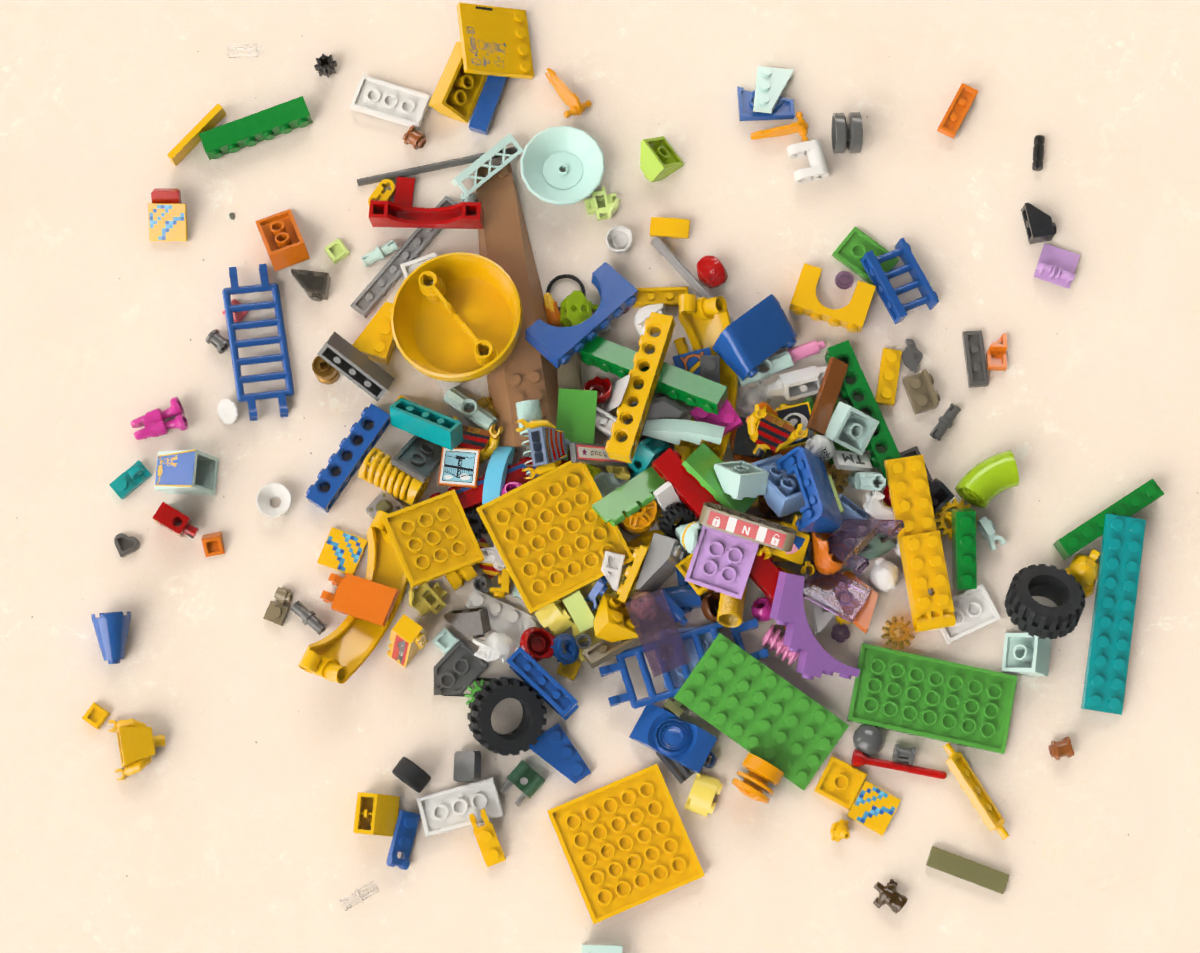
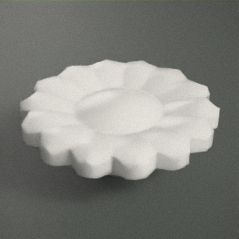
M227 398L218 403L217 411L220 420L228 425L235 423L239 415L236 403Z

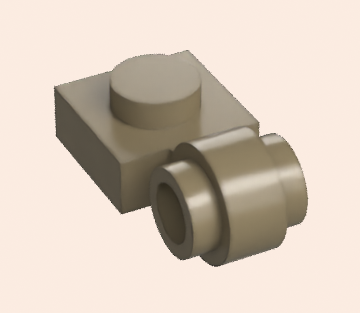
M286 587L277 588L274 595L277 603L270 601L263 619L283 626L290 609L284 606L286 602L290 603L292 600L293 592H291V589Z

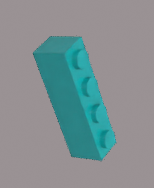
M400 398L389 407L391 426L449 450H453L463 441L462 422L404 398Z

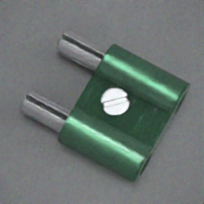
M521 760L508 775V780L501 787L500 792L505 794L514 784L523 792L515 802V805L521 807L528 797L531 799L546 780Z

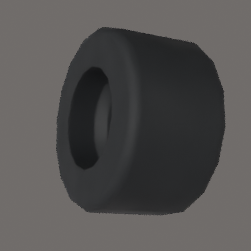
M402 757L392 770V773L418 793L424 789L431 779L428 773L406 757Z

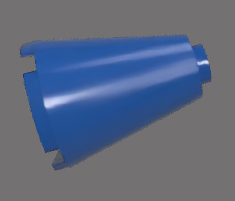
M122 611L99 613L100 617H95V614H91L103 660L108 661V664L120 663V660L124 659L131 611H127V615H123Z

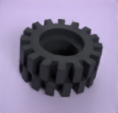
M673 503L670 504L671 508L668 506L665 508L666 512H661L663 516H659L658 520L660 522H658V526L667 537L678 540L675 529L680 525L696 522L694 520L696 517L684 504L676 503L675 505ZM682 517L681 521L672 527L675 520Z

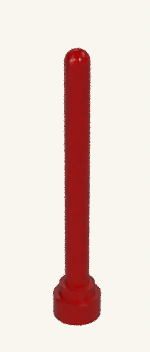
M854 750L852 754L851 766L860 767V765L864 766L867 764L938 779H945L947 777L944 771L868 757L858 750Z

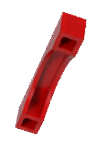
M370 200L368 218L372 227L483 229L484 210L481 202H461L448 207L420 208L401 205L391 201Z

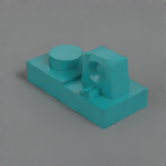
M138 460L109 485L123 500L149 479L152 474Z

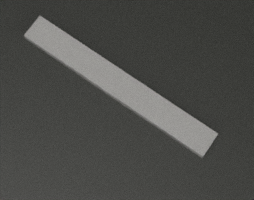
M445 196L435 208L456 205V203ZM417 228L350 305L351 308L366 318L403 276L400 264L417 259L443 228Z

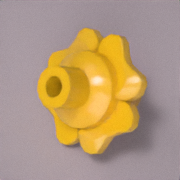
M840 819L839 822L837 821L831 825L830 834L832 841L839 842L841 839H848L850 837L848 821Z

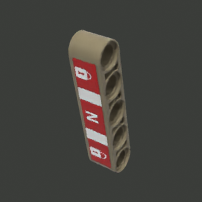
M711 502L703 504L699 523L706 527L785 552L792 550L797 531L790 527Z

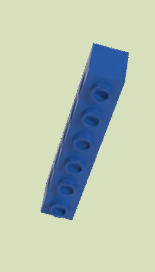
M372 403L369 407L364 408L359 422H355L352 425L349 436L341 441L340 449L336 454L333 453L326 469H322L319 472L318 480L306 492L308 501L326 513L329 512L362 465L368 453L373 449L391 423L390 415ZM374 423L372 429H365L366 424ZM358 438H363V439H364L362 444H360V445H355V444H354V442H355L356 439H358ZM346 454H353L349 461L343 460ZM341 469L342 472L339 476H332L334 470ZM324 485H331L328 492L321 491Z

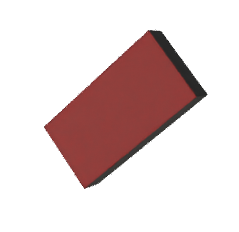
M397 177L394 203L413 207L415 178Z

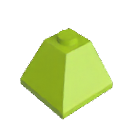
M664 136L643 139L641 141L640 169L650 182L661 181L684 166L683 161Z

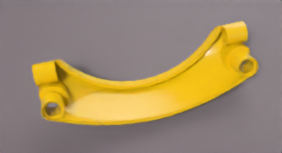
M693 294L679 295L678 318L690 340L693 351L709 347L711 355H718L712 347L721 332L731 324L726 300L722 296L696 298V295ZM719 356L720 384L727 386V399L735 410L738 375ZM731 432L722 437L720 445L710 444L702 439L700 445L704 442L723 460ZM681 440L680 445L675 444V450L679 452L682 456L681 460L684 462L700 445Z
M377 511L367 531L368 564L365 576L367 580L398 589L400 592L385 627L347 616L331 634L308 645L298 665L304 671L332 682L344 684L369 657L391 624L404 595L408 579L382 520V516L388 513Z

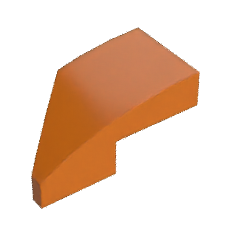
M1003 333L987 350V370L1006 371L1007 333Z

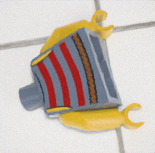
M519 419L515 422L523 425V428L516 429L517 432L530 428L528 436L533 467L536 466V468H524L522 471H530V476L524 479H532L535 474L543 475L557 468L561 464V459L567 457L570 441L565 439L563 430L556 429L547 420H530V422H527L525 419Z

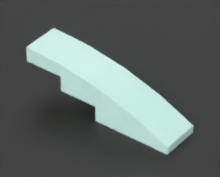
M653 419L646 420L642 435L680 445L681 440L700 445L701 439L720 445L725 427L692 420Z

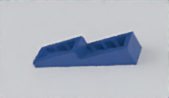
M487 76L468 126L470 131L488 136L508 77Z

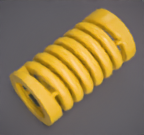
M374 447L363 461L358 477L370 484H374L378 488L381 487V490L393 494L396 498L400 497V500L409 505L418 503L426 491L430 476L422 483L392 465L391 455H385V452Z

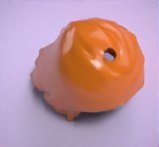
M811 532L815 569L825 575H833L839 572L844 566L845 553L848 547L838 544L834 533Z

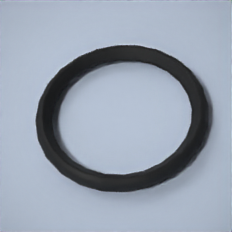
M563 274L553 278L546 289V293H550L552 285L557 280L569 278L573 279L579 284V286L581 287V291L585 296V287L583 283L577 277L569 274Z

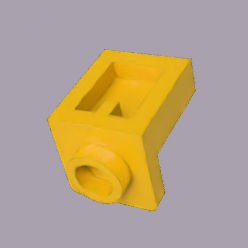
M502 569V574H498V586H501V588L490 587L489 589L490 594L494 595L495 598H505V595H510L511 576L507 569Z

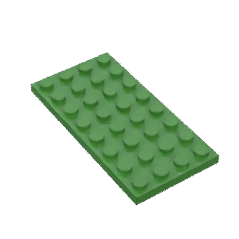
M718 633L673 697L747 751L781 770L786 779L803 791L849 726L721 633Z
M861 644L857 664L860 673L859 677H855L847 721L1005 754L1018 676L874 645Z

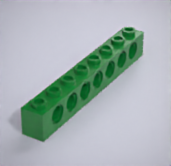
M847 340L827 348L826 355H824L825 361L828 365L829 359L835 357L848 364L840 389L841 397L843 400L846 399L849 406L861 412H867L870 417L880 421L876 428L878 435L871 437L865 450H869L871 464L873 468H877L878 473L886 478L887 486L884 461L901 458L851 344ZM852 378L855 383L848 384L845 379ZM860 395L862 401H856L853 396ZM883 446L885 448V452H878L876 447Z

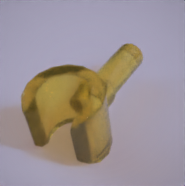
M482 397L477 401L480 407L483 409L488 408L494 417H499V414L492 406L493 401L490 397Z

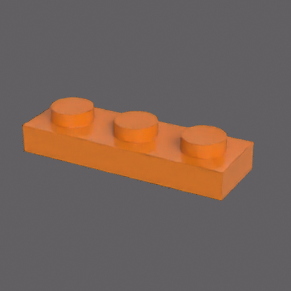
M964 83L961 84L937 129L938 132L954 139L978 90Z

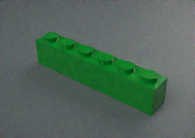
M301 96L199 133L209 160L219 159L225 154L238 152L241 148L255 146L258 142L271 140L280 134H288L299 127H307L313 121L305 100Z
M1152 478L1057 540L1053 545L1061 557L1066 560L1103 535L1105 514L1131 517L1159 499L1164 493Z

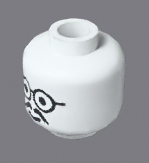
M814 435L807 440L805 445L808 450L823 462L830 460L835 453L833 441L822 435Z

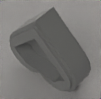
M120 533L114 538V544L121 558L137 551L140 547V542L137 538L128 537L124 533Z

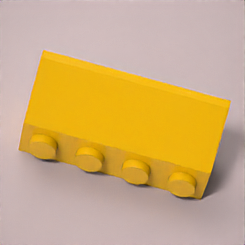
M461 41L456 42L429 102V106L441 115L468 123L488 75L464 73Z

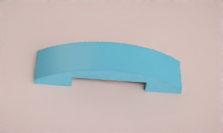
M498 447L493 451L485 474L482 505L501 496L505 485L507 468L512 466L514 447Z

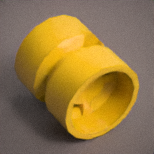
M472 566L445 575L455 591L464 586V581L470 582L478 576Z

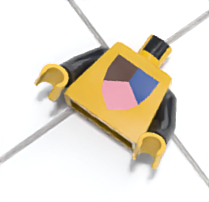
M796 515L792 524L785 521L780 522V525L797 531L790 552L761 544L763 548L758 549L756 554L761 556L764 551V560L770 558L771 554H774L799 565L804 563L805 566L800 570L801 574L804 575L806 568H808L810 571L809 576H811L815 572L814 566L811 565L813 563L812 538L808 532L798 531L796 522L801 521L802 516Z

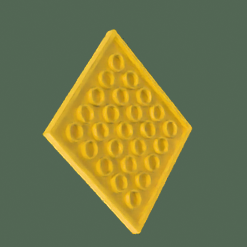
M570 460L476 508L530 614L604 576L601 568L605 551L625 555L623 566L634 560L618 526L613 527L609 522L606 523L592 508V505L603 497L586 464L571 463Z
M657 764L547 811L593 924L705 876Z

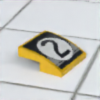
M809 402L774 410L779 418L790 422L795 429H797L799 423L803 424L802 430L807 429L806 427L811 415ZM808 429L807 437L799 438L780 450L804 445L809 438L816 435V432Z

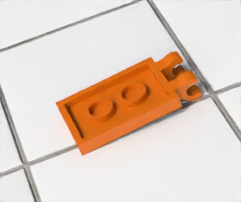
M334 573L330 574L328 580L332 582L331 584L338 587L334 594L323 590L320 598L324 599V602L332 604L331 609L333 611L385 627L400 593L398 589L346 573L345 578Z

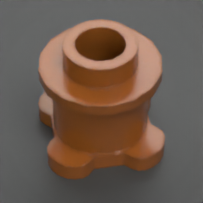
M412 125L402 139L406 145L409 143L413 145L415 150L421 149L426 144V135L419 133L415 129L416 126Z
M1065 737L1057 742L1053 740L1048 747L1051 757H1055L1056 760H1060V757L1064 756L1068 758L1074 756V750L1069 737Z

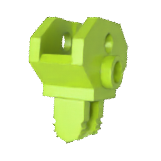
M574 290L560 303V322L563 327L578 325L592 316V312H596L599 305H594L591 301H588L582 291Z

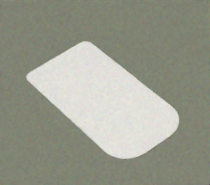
M629 374L613 383L611 396L606 402L604 411L608 412L620 405L629 382Z

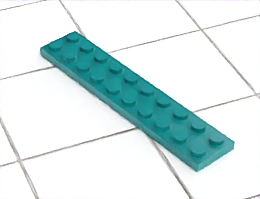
M1105 514L1081 709L1122 715L1146 520Z

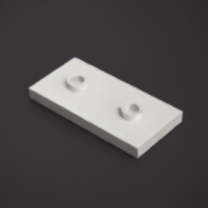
M362 74L350 108L407 127L414 125L416 126L415 129L420 130L431 95Z
M494 777L416 798L426 838L472 825L469 818L471 813L475 815L477 824L484 822L480 814V810L484 808L489 820L504 816Z

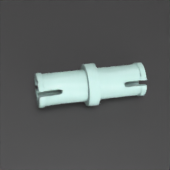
M392 239L380 247L376 246L375 250L364 255L361 259L365 266L368 267L380 259L384 260L385 256L399 248Z

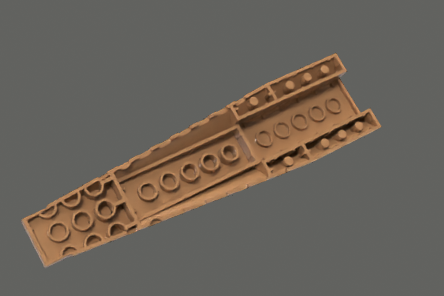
M508 163L476 189V202H481L484 210L483 229H478L480 256L494 261L505 270L516 285L523 307V326L517 345L510 356L498 368L487 374L492 415L498 419L495 431L498 432L499 427H503V432L498 435L500 437L498 447H514V452H517L516 448L526 447L522 446L521 443L529 440V437L521 436L520 432L516 431L519 428V424L515 423L518 421L515 404L526 400H540L542 419L549 421L556 427L558 379L557 368L525 340V330L538 319L547 324L549 323L543 306V292L516 183L513 180L511 163ZM480 167L477 171V177H486L488 175V168Z

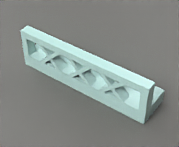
M509 133L451 182L455 187L458 186L468 197L524 150ZM510 143L518 150L513 155L505 154L506 146ZM494 156H502V164L500 166L491 165ZM480 167L488 168V175L486 177H477V171ZM467 178L474 179V185L469 191L462 184Z

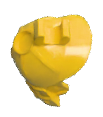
M1094 549L1091 550L1089 555H1076L1069 567L1065 569L1067 574H1072L1076 578V582L1079 581L1085 597L1093 594L1094 583L1098 577L1099 564L1096 560L1100 553Z

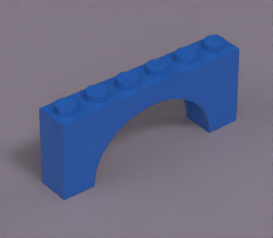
M604 262L592 273L591 283L597 288L601 302L596 312L589 319L570 327H556L538 319L525 330V340L556 368L562 364H567L573 354L579 353L588 341H593L602 329H607L613 319H618L628 306L632 307L637 301L638 290L607 262Z

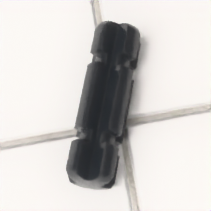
M1036 135L1034 138L1032 163L1034 171H1041L1043 168L1042 160L1044 159L1045 143L1043 135Z

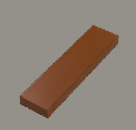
M835 357L829 359L806 427L819 435H825L848 368V364Z

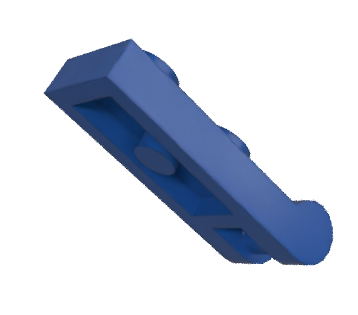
M399 810L386 861L387 866H399L403 870L409 868V858L420 819L419 814ZM398 852H402L400 858L397 857Z

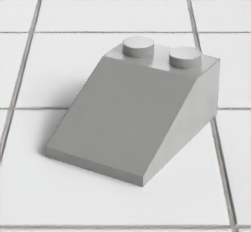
M654 533L635 589L642 592L649 591L653 595L677 570L675 565L687 557L688 551L682 547L678 540Z

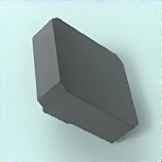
M480 751L455 752L453 775L455 782H472L481 779Z

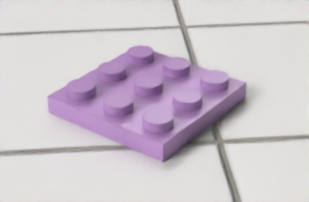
M703 525L684 581L741 599L759 543Z

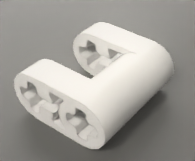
M819 139L795 143L787 147L790 159L808 156L810 167L799 169L793 173L796 184L817 181L829 176Z

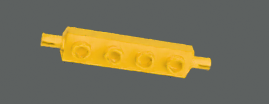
M950 742L944 745L943 748L949 755L946 761L949 770L954 774L960 783V787L971 800V804L982 817L983 823L990 831L997 830L1002 840L1009 837L1010 835L1003 826L1005 820L961 752H955Z

